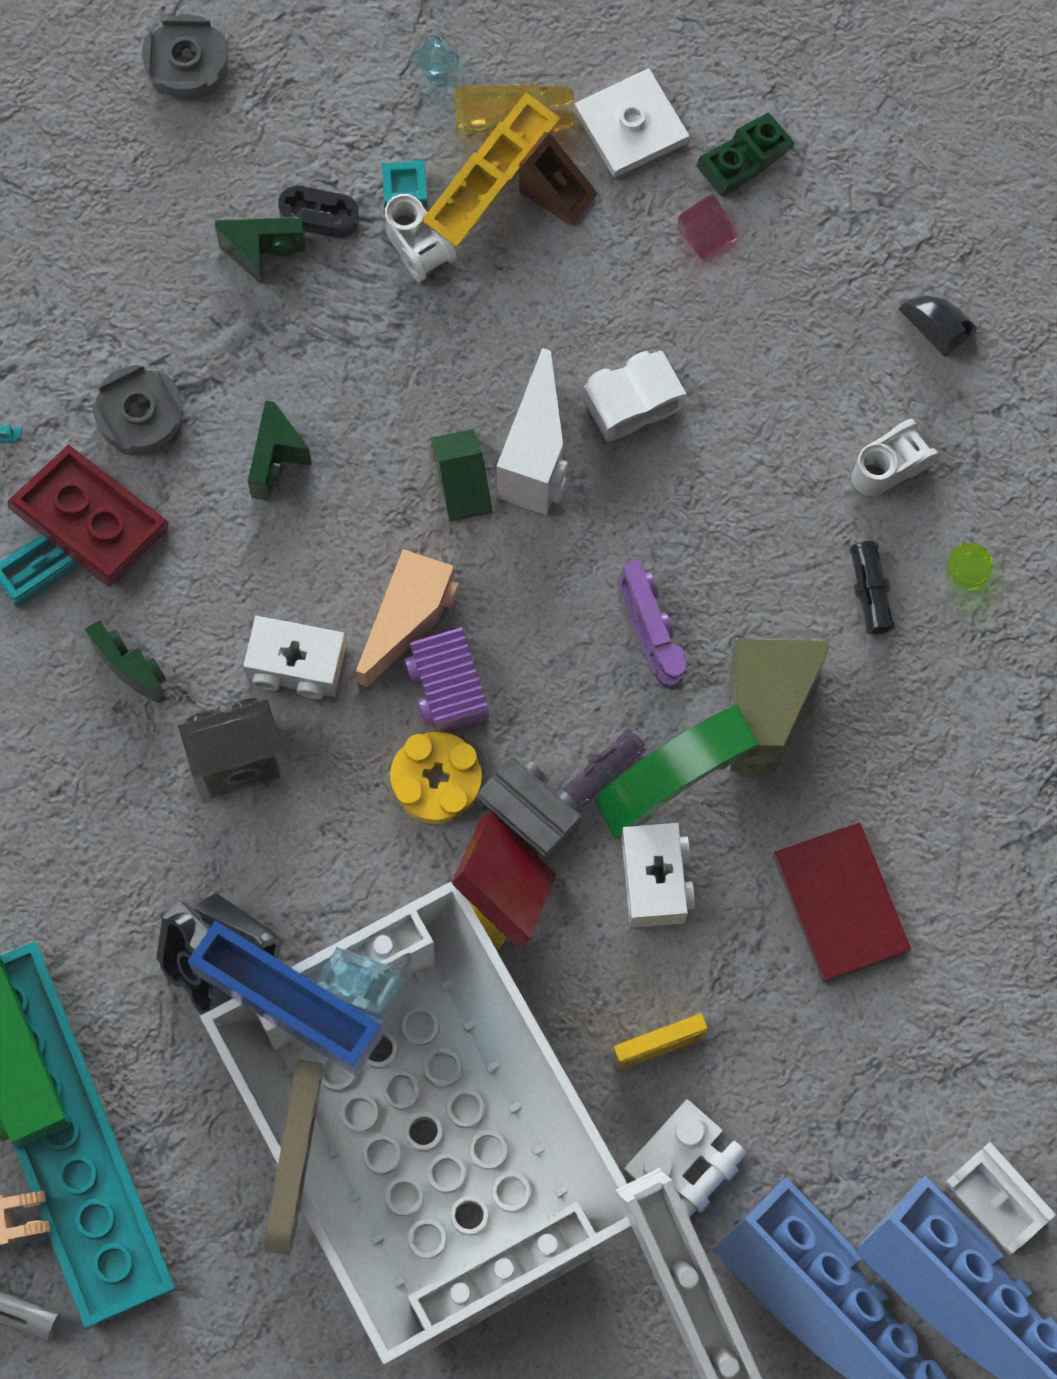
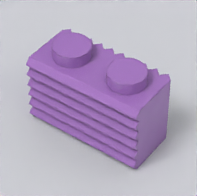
M462 627L410 642L411 657L404 658L411 684L420 682L425 697L417 700L424 725L433 724L436 732L452 733L463 728L488 722V705Z

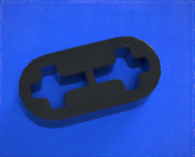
M294 185L286 188L278 199L280 217H302L305 232L345 238L352 235L359 226V208L357 203L351 196ZM297 201H303L305 208H301L299 214H293L291 207H295ZM339 209L346 210L347 216L343 217L341 222H334L333 215H337Z

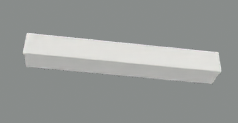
M658 1168L616 1189L618 1198L701 1379H762L672 1179Z

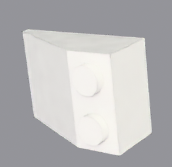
M542 348L497 464V499L547 515L552 501L559 504L567 484L565 474L568 462L562 460L563 439L551 351Z

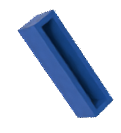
M216 920L188 960L195 975L355 1076L358 1075L383 1036L380 1023Z

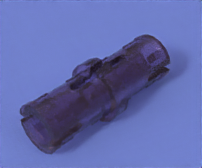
M626 729L601 754L595 753L588 760L589 765L584 771L561 790L573 797L580 806L578 811H582L597 794L617 779L625 768L647 750L645 744L633 731Z

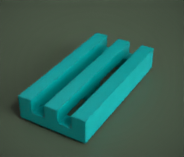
M39 535L0 561V586L16 608L80 566L71 557L66 556L15 590L66 555L56 547L31 562L29 566L10 579H7L6 574L53 544L43 535Z

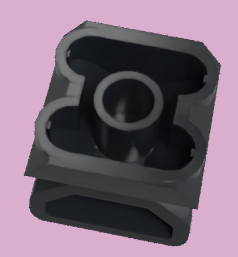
M218 893L193 906L178 900L162 917L156 956L168 981L174 986H182L189 993L192 1004L201 1015L233 999L195 975L188 963L189 958L215 920L276 959L279 957L282 942L272 930Z

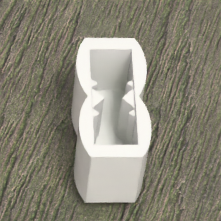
M648 351L640 352L631 357L624 368L613 371L602 369L589 377L583 389V400L606 442L622 438L646 424H651L673 415L685 407L687 395L663 351L651 354Z

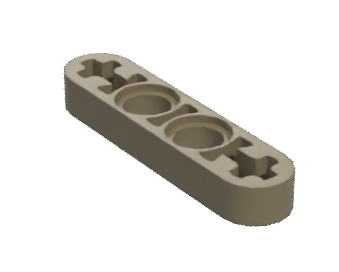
M298 1059L266 1231L265 1252L291 1255L322 1085L324 1065L320 1062Z

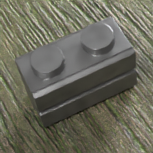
M511 757L477 793L476 806L486 815L492 810L543 862L547 863L581 826L582 816L578 813L580 806L567 792L559 790L556 794L543 782L546 776L535 764L529 760L521 764L517 759Z

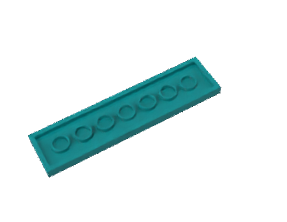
M34 941L1 955V958L72 1126L19 1150L15 1146L14 1148L31 1192L44 1191L46 1202L40 1203L37 1207L42 1220L49 1221L50 1232L47 1233L83 1325L88 1330L172 1293L177 1288L40 947Z

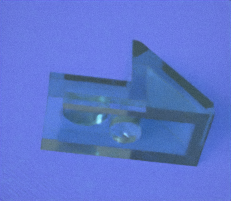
M336 947L316 984L381 1024L408 975L399 969Z

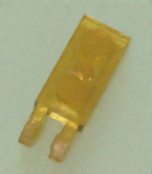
M539 83L457 86L454 88L456 133L493 132L500 121H504L525 92L547 107L566 106L573 102V91L570 87L539 86ZM563 109L551 110L560 117L559 123L552 131L558 129L567 130L574 126V113Z

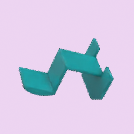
M0 425V442L15 443L21 438L22 427H14L13 430L11 425Z

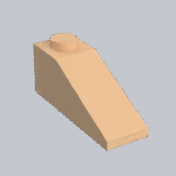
M404 549L402 550L356 670L359 685L368 687L410 648V642L419 640L440 621L445 607L452 609L460 586L459 583L454 582L453 565Z

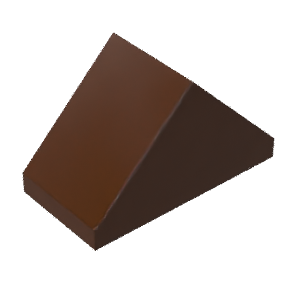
M544 132L519 163V192L567 224L573 225L598 194L550 132Z

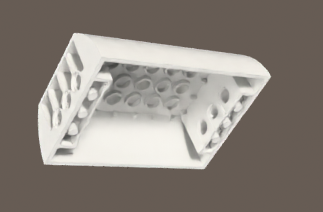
M451 882L291 967L380 1023L383 1032L382 1038L387 1039L393 1046L392 1053L387 1060L374 1062L368 1058L358 1075L355 1076L235 999H231L200 1016L277 1164L279 1163L297 1061L300 1059L323 1063L322 1085L300 1207L385 1366L403 1362L437 1347L600 1255L633 1231L615 1191L627 1184L625 1178L471 904ZM422 1119L432 1121L438 1129L435 1140L427 1145L417 1144L410 1137L412 1125ZM475 1203L482 1209L484 1216L479 1226L473 1229H465L457 1223L455 1214L462 1204Z

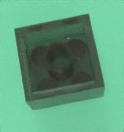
M256 698L244 699L231 706L232 710L215 715L210 711L197 713L187 719V723L178 725L191 773L202 802L290 775L268 699L258 701Z

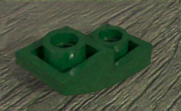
M768 112L737 128L731 140L701 155L696 167L719 195L723 197L771 166L792 149L795 142Z
M101 620L85 628L90 643L100 658L119 679L139 694L156 703L165 699L160 684L167 680L154 658L146 661L138 648L129 653L116 629L108 633Z

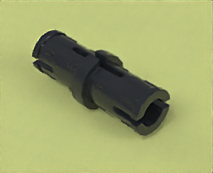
M875 541L860 542L852 545L849 549L850 554H852L857 584L854 585L855 596L861 598L866 622V633H869V635L884 634L895 629L887 595L891 587L889 580L883 576L878 552L879 546Z

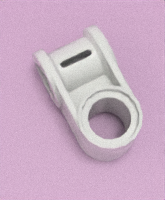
M400 194L388 201L385 207L386 235L402 257L410 274L416 281L422 282L426 279V273L445 262L450 264L455 262L457 256L452 244L422 222L427 211L421 202L409 194ZM401 216H408L414 222L410 225L402 226L397 224L395 220Z
M908 419L900 423L886 435L861 450L851 474L852 484L860 494L867 497L879 496L905 479L920 474L939 457L938 451L935 448L930 449L916 431L917 423L914 419ZM875 465L884 474L873 475L866 470L865 466Z

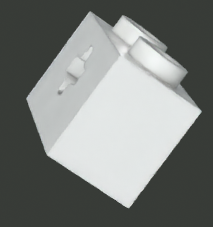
M255 615L243 665L246 678L252 681L255 687L264 690L277 691L280 686L296 689L297 694L310 699H322L323 695L335 697L347 648L344 632ZM294 655H300L302 660H297L294 667L288 666L287 661H292Z
M678 823L623 827L621 842L630 928L684 924L688 914L687 909H695L693 882H684L683 864H690L688 836L680 837ZM653 867H661L662 874L666 875L664 883L656 884L655 876L651 875Z

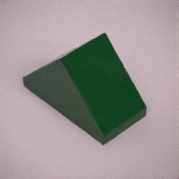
M474 429L432 437V448L449 521L492 513L483 452Z

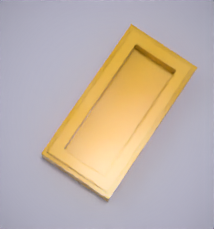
M702 1013L615 1045L613 1046L612 1056L617 1069L624 1070L703 1040L708 1027Z

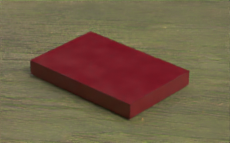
M69 444L8 500V509L107 587H110L169 528V522Z
M491 810L480 820L451 883L511 943L519 948L532 936L556 873Z
M860 822L774 852V860L823 983L911 951L910 944Z

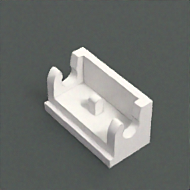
M991 1142L984 1146L945 1182L1009 1255L1020 1248L1056 1216Z

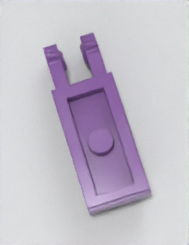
M640 560L624 565L618 579L619 588L647 661L650 663L653 674L657 676L656 680L663 687H667V689L669 687L674 688L675 685L678 686L682 676L687 671L688 664H686L687 660L684 659L685 653L682 647L671 642L673 638L672 624L665 612L660 613L655 600L658 596L657 586L652 574L644 572Z

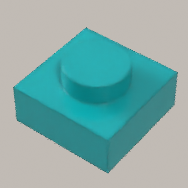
M425 160L382 163L385 207L388 201L400 194L414 196L421 202L423 207H428Z

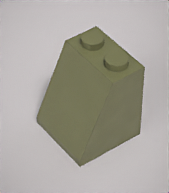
M735 640L729 666L730 707L733 705L740 707L760 745L732 763L730 770L741 771V774L747 777H762L768 775L769 771H776L820 676L829 649L828 640Z

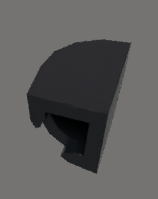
M925 295L909 299L898 308L944 357L977 331V326L958 307L943 298Z

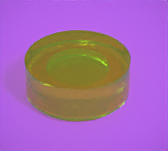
M972 542L956 546L950 553L946 563V572L950 581L957 587L967 590L976 589L984 585L993 568L992 557L988 550Z

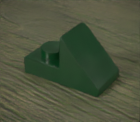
M302 217L215 220L219 247L260 283H263L262 253H271L275 256L284 257L290 256L295 252H305V233Z
M265 400L248 478V486L251 498L269 501L272 486L279 487L283 461L303 465H311L312 461L308 446L276 403Z

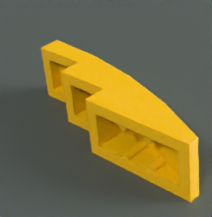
M525 92L504 121H500L477 153L474 152L422 219V222L457 248L519 174V163L544 132H552L559 123L560 117Z

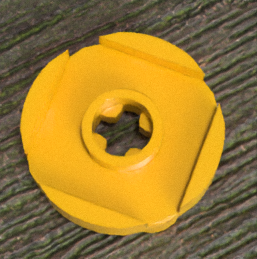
M427 732L425 734H415L406 740L405 745L397 752L392 762L390 781L397 802L410 817L427 824H445L453 821L454 817L461 815L464 811H468L475 804L476 795L482 785V772L475 749L470 744L465 743L461 738L450 733ZM434 767L442 768L443 774L449 776L448 782H440L438 788H431L429 779L423 777L426 771L431 772Z

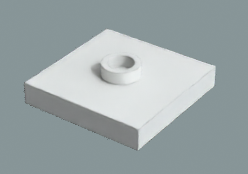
M649 68L574 103V112L614 178L689 143L690 135Z

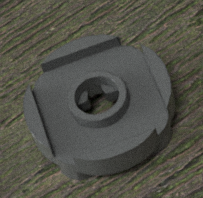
M178 14L163 20V26L157 28L154 33H152V30L149 32L143 43L142 58L146 74L152 81L156 91L174 97L191 98L202 94H212L219 88L220 80L227 71L229 57L224 36L211 26L210 21L194 14ZM183 49H190L192 56H196L187 63H181L180 60L174 59L175 56L182 55Z
M132 365L116 370L104 379L99 387L100 393L93 407L94 418L103 438L109 444L117 447L121 453L133 456L138 453L157 450L180 432L183 424V404L176 384L167 374L159 370L158 373L153 370H145L144 366ZM138 401L142 406L149 404L150 408L146 410V415L143 417H130L128 415L132 411L130 404Z

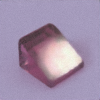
M713 193L682 212L678 217V231L702 261L737 238V233Z

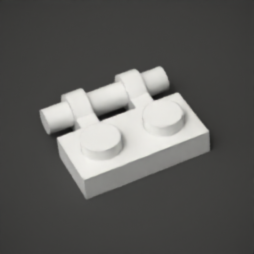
M686 1099L628 1163L623 1171L630 1178L636 1180L660 1168L664 1174L672 1179L690 1218L696 1211L701 1213L710 1203L708 1197L724 1179L726 1181L732 1179L738 1172L736 1166L746 1156L747 1152L735 1141H732L723 1153L718 1152L712 1147L711 1144L723 1130L691 1101ZM700 1158L709 1168L692 1185L683 1176Z

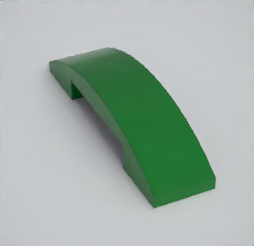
M733 705L693 726L650 753L615 779L594 801L614 839H621L623 827L640 826L654 816L653 811L714 770L727 768L760 744L740 707Z

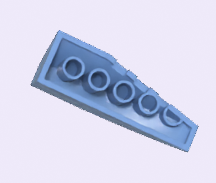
M924 1176L875 1226L855 1251L865 1260L872 1271L879 1274L901 1296L906 1305L913 1308L925 1321L959 1350L997 1378L1057 1379V1324L1052 1317L1046 1320L1042 1319L1027 1299L1033 1294L1021 1278L1014 1282L999 1263L1004 1255L997 1246Z
M787 1177L712 1250L722 1260L725 1267L734 1273L757 1297L763 1307L768 1309L780 1323L811 1351L845 1378L947 1379L934 1360L925 1361L921 1356L916 1341L918 1337L907 1321L899 1324L886 1307L884 1302L889 1299V1296L879 1282L871 1286L857 1264L862 1261V1258L855 1251L854 1247Z

